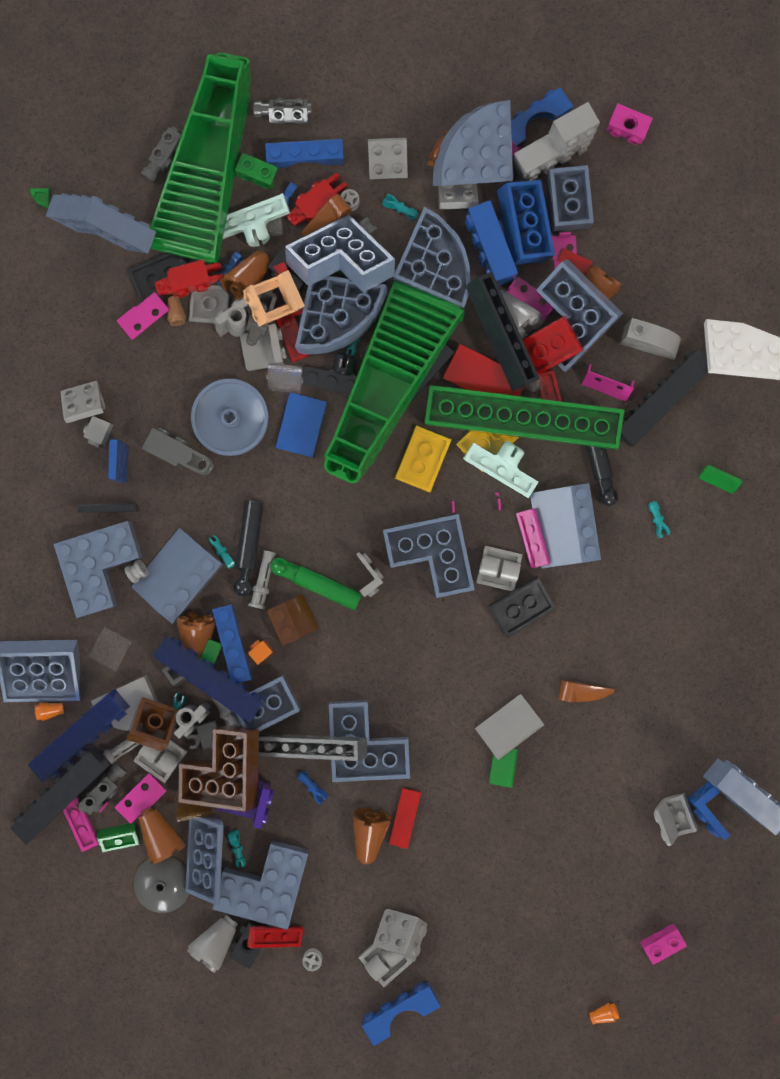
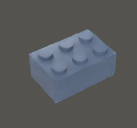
M588 165L549 169L547 182L552 231L591 228L594 219Z
M285 675L230 702L242 727L259 729V731L301 710Z

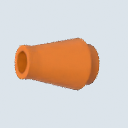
M40 702L38 705H35L37 720L45 721L64 714L63 703Z
M607 1003L589 1013L592 1024L616 1022V1019L620 1018L615 1003Z

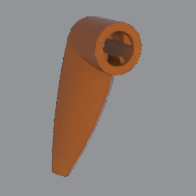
M336 194L321 208L301 233L307 236L345 217L352 209L339 194Z
M561 680L558 699L566 702L595 701L612 695L615 689Z

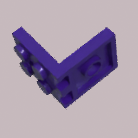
M258 779V807L247 812L217 808V810L254 819L253 827L261 829L262 823L266 824L269 808H266L267 804L271 805L274 790L271 789V782Z

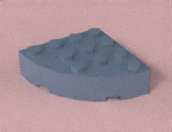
M510 100L482 105L462 116L451 127L441 143L438 158L435 160L433 186L513 181Z
M424 207L393 276V282L396 280L458 305L464 310L469 295L465 285L470 283V265L466 250L457 233L451 229L445 220L435 212Z
M327 276L308 286L295 345L299 354L329 353L344 348L358 340L371 328L383 310L389 293L386 285L378 284L362 292L350 279Z

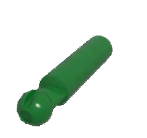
M275 558L271 563V571L275 575L285 577L293 581L294 584L355 611L362 596V593L303 566L299 567L292 564L285 558Z

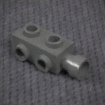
M276 98L270 99L269 103L254 101V117L269 115V123L275 124L308 123V115H312V104L308 103V99Z
M174 126L172 128L168 127L156 148L152 150V154L148 159L150 161L148 166L144 167L140 173L148 181L153 183L159 170L165 173L167 169L171 168L182 136V132Z
M115 762L111 766V770L100 778L76 805L82 813L87 812L89 815L93 811L97 813L103 807V801L107 797L109 799L112 798L118 791L116 789L118 786L117 780L122 778L127 773V770L119 762Z

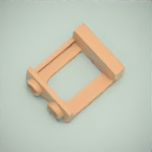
M289 270L254 286L250 285L243 290L244 299L249 304L253 319L259 327L294 313L305 306ZM279 287L286 305L265 313L257 295Z

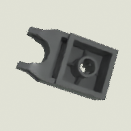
M160 427L158 430L151 429L141 449L180 469L185 466L200 475H209L214 468L211 459L188 447L190 443L177 436L175 439L171 438L173 434ZM205 460L206 467L200 470L198 465L201 461Z

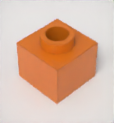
M257 640L250 646L251 651L248 654L258 665L274 651L265 640L261 643Z

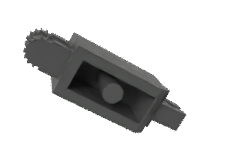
M273 289L257 295L265 313L272 311L277 295L272 293ZM252 310L245 330L249 331L246 338L247 344L255 346L260 335L264 336L269 323L259 327L253 319Z

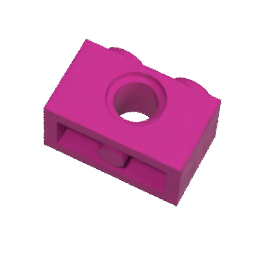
M617 103L606 130L610 131L609 134L614 137L622 136L627 138V141L631 144H642L653 118ZM624 123H630L633 129H627Z
M674 924L640 942L653 965L687 947Z

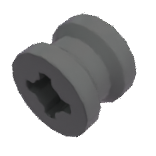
M366 217L359 225L368 234L373 236L378 231V228L370 223L371 220Z

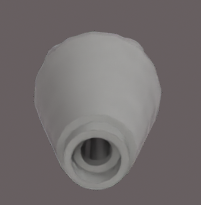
M500 290L523 340L529 336L528 334L533 329L537 330L543 324L541 320L542 314L510 293Z
M225 915L224 918H220L191 942L187 952L199 962L202 959V963L215 973L223 963L236 932L235 927L238 924Z

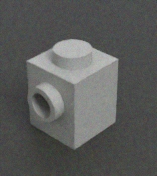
M92 416L90 423L87 422L84 427V438L89 439L87 443L99 447V444L105 446L114 425Z

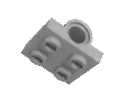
M407 138L368 139L370 179L408 178Z
M477 183L438 186L439 209H462L479 205Z
M244 298L235 300L231 304L232 307L226 311L222 310L216 315V332L220 337L227 332L236 337L246 332V318L250 316L251 308Z
M98 381L60 391L63 417L66 423L104 413L103 410L106 409Z
M484 546L476 583L508 591L514 590L520 572L522 554Z
M205 701L199 707L189 704L180 709L176 714V721L180 727L174 734L179 739L183 735L185 737L190 735L197 727L195 723L197 721L201 723L210 714L208 709L211 706ZM185 712H189L192 719H188Z
M170 738L169 745L163 752L143 745L134 762L165 783L188 751Z
M374 943L359 955V959L365 965L367 972L375 981H379L383 987L413 962L400 954L374 946Z

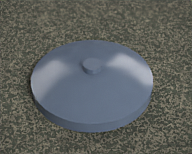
M222 379L209 384L198 394L191 411V423L196 437L207 449L223 456H237L249 452L261 442L268 428L269 413L265 400L253 386L237 379Z

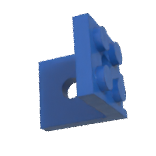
M708 781L687 799L695 808L694 814L704 823L708 824L705 826L708 831L716 838L720 837L726 840L731 835L705 805L721 792Z

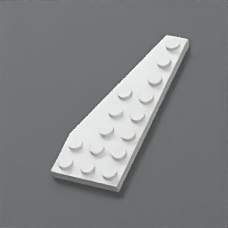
M706 319L704 330L708 373L780 380V337L744 323Z

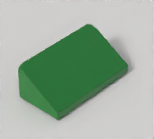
M711 465L704 466L699 475V479L731 494L743 482L741 479Z
M209 639L207 641L194 675L206 680L209 678L222 647L220 640Z
M512 749L499 760L493 754L490 784L509 788L513 787L518 749Z
M136 822L98 830L97 840L102 853L140 845Z

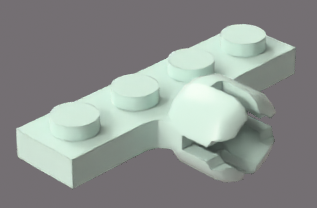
M284 194L228 214L223 239L244 232L246 241L251 247L260 246L259 240H262L263 245L266 244L270 238L266 224L269 221L290 214Z
M504 442L497 454H492L477 444L472 443L463 457L465 461L529 498L538 484L537 480L517 468L524 455V451L511 442Z

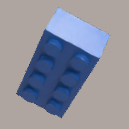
M541 180L504 184L497 190L507 246L514 264L538 263L549 260L555 256Z
M491 201L468 208L464 222L467 231L472 232L473 238H471L474 249L479 250L480 256H478L481 267L485 266L486 274L493 273L498 286L514 281L518 272Z

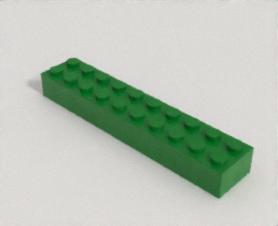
M430 385L425 424L427 426L618 450L624 409Z

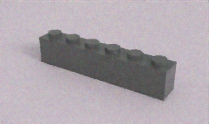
M261 733L259 734V756L359 761L367 758V738Z

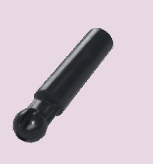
M586 446L594 480L599 483L601 491L600 500L605 506L615 505L619 494L613 487L611 479L613 472L606 448Z
M244 501L236 567L240 570V578L234 583V591L238 596H247L252 591L249 574L250 571L255 570L264 504L262 502Z

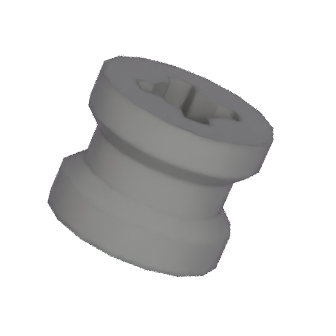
M352 189L345 190L341 197L345 202L350 203L348 205L352 209L351 211H355L360 203L359 195Z
M139 559L132 566L128 565L125 567L127 577L134 584L139 582L140 578H145L149 575L147 567Z
M308 949L303 956V966L308 971L318 970L322 963V954L318 949Z

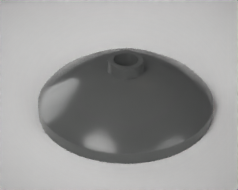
M173 856L155 864H151L149 859L144 861L134 877V891L139 902L148 910L157 913H168L178 909L189 896V893L185 892L187 867ZM162 884L164 889H158L157 885Z

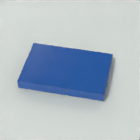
M289 393L276 448L313 458L327 402Z
M110 439L108 478L120 483H127L128 444Z

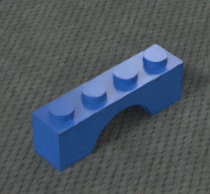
M561 88L550 90L545 94L544 99L534 101L525 112L520 111L513 117L514 120L511 121L512 141L518 148L525 144V127L530 121L540 117L555 121L571 112L573 105Z
M342 139L265 143L266 163L277 168H288L298 163H319L324 166L344 164Z
M231 604L213 609L232 685L251 680L253 676L241 641L234 605Z
M429 981L426 983L419 982L413 987L414 990L407 993L405 991L399 994L394 1002L390 1003L388 1001L381 1005L379 1011L375 1013L371 1011L363 1017L362 1027L373 1046L390 1037V1024L393 1018L400 1012L412 1010L420 1013L422 1016H426L441 1007L440 1000Z

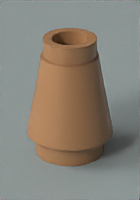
M169 297L167 320L171 326L185 324L186 315L179 297Z

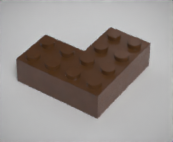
M228 725L213 729L212 762L189 760L179 764V802L243 812L258 807L259 729Z

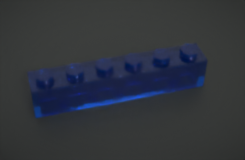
M166 636L153 654V657L251 724L264 705L261 702L263 698L255 692L250 694L245 691L247 687L239 681L234 683L229 680L230 675L223 670L218 672L213 669L214 664L207 659L202 661L197 658L198 653L191 648L186 650L181 647L182 642L175 637L170 639Z
M114 689L34 758L28 766L41 782L48 778L50 780L54 779L60 774L58 770L61 767L65 769L73 762L71 759L73 756L79 757L86 750L85 746L88 743L90 745L94 744L100 739L98 735L102 731L104 734L113 727L112 722L114 720L119 722L127 715L125 711L130 705Z

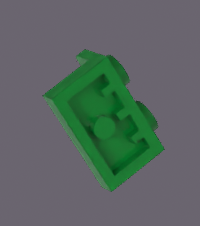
M242 153L235 172L237 177L272 191L275 186L274 177L278 169L276 166Z

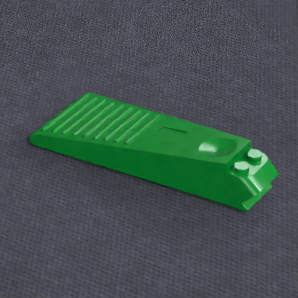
M228 53L207 55L203 75L150 229L156 231L151 249L198 261L204 259V262L210 264L211 262H218L251 95L249 91L251 73L248 58Z
M396 280L394 281L335 435L324 455V458H326L324 468L329 474L353 484L361 479L369 466H372L463 317L465 310L451 302Z

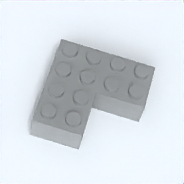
M589 102L553 121L548 135L514 153L512 165L521 182L535 181L538 179L537 175L543 172L548 174L549 169H555V165L559 163L564 165L571 160V156L576 153L578 156L582 155L588 150L587 147L591 144L590 142L594 138V134L597 132L600 124Z

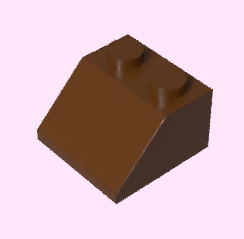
M303 594L267 610L283 646L319 629Z
M142 697L131 722L126 740L163 752L169 745L176 722V714L179 709Z

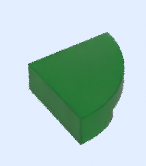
M31 188L30 193L36 203L44 208H49L50 189Z

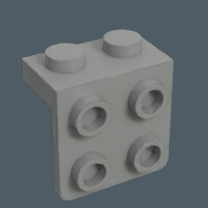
M276 324L268 325L269 329H266L264 336L260 335L255 346L247 344L246 338L248 333L240 335L247 371L284 365L283 359H286L285 348H281L280 340H283L281 328L277 329Z
M358 552L356 555L375 578L360 590L364 597L368 595L371 598L380 591L377 587L383 584L381 579L384 577L377 568L375 570L372 569L369 565L372 561L366 553L361 554Z
M685 793L663 798L655 808L654 818L660 825L661 837L663 841H666L667 846L673 845L680 835L697 832L698 827Z
M386 909L374 940V946L400 954L408 960L415 962L416 957L420 953L422 939L427 932V923L418 917Z

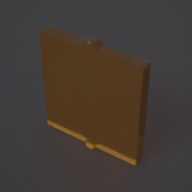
M178 802V809H176L177 821L211 815L212 807Z

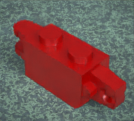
M335 173L327 180L323 179L321 182L318 180L311 186L309 192H304L297 197L296 206L287 215V219L294 227L305 220L310 222L334 195L340 194L347 188V183L343 182L335 189L331 187L340 178L338 173Z
M203 259L170 268L167 273L168 277L155 282L158 295L173 294L174 297L182 298L194 291L204 292L211 287V284L221 281L224 276L223 274L208 276V273L222 268L221 264L214 263L205 266Z

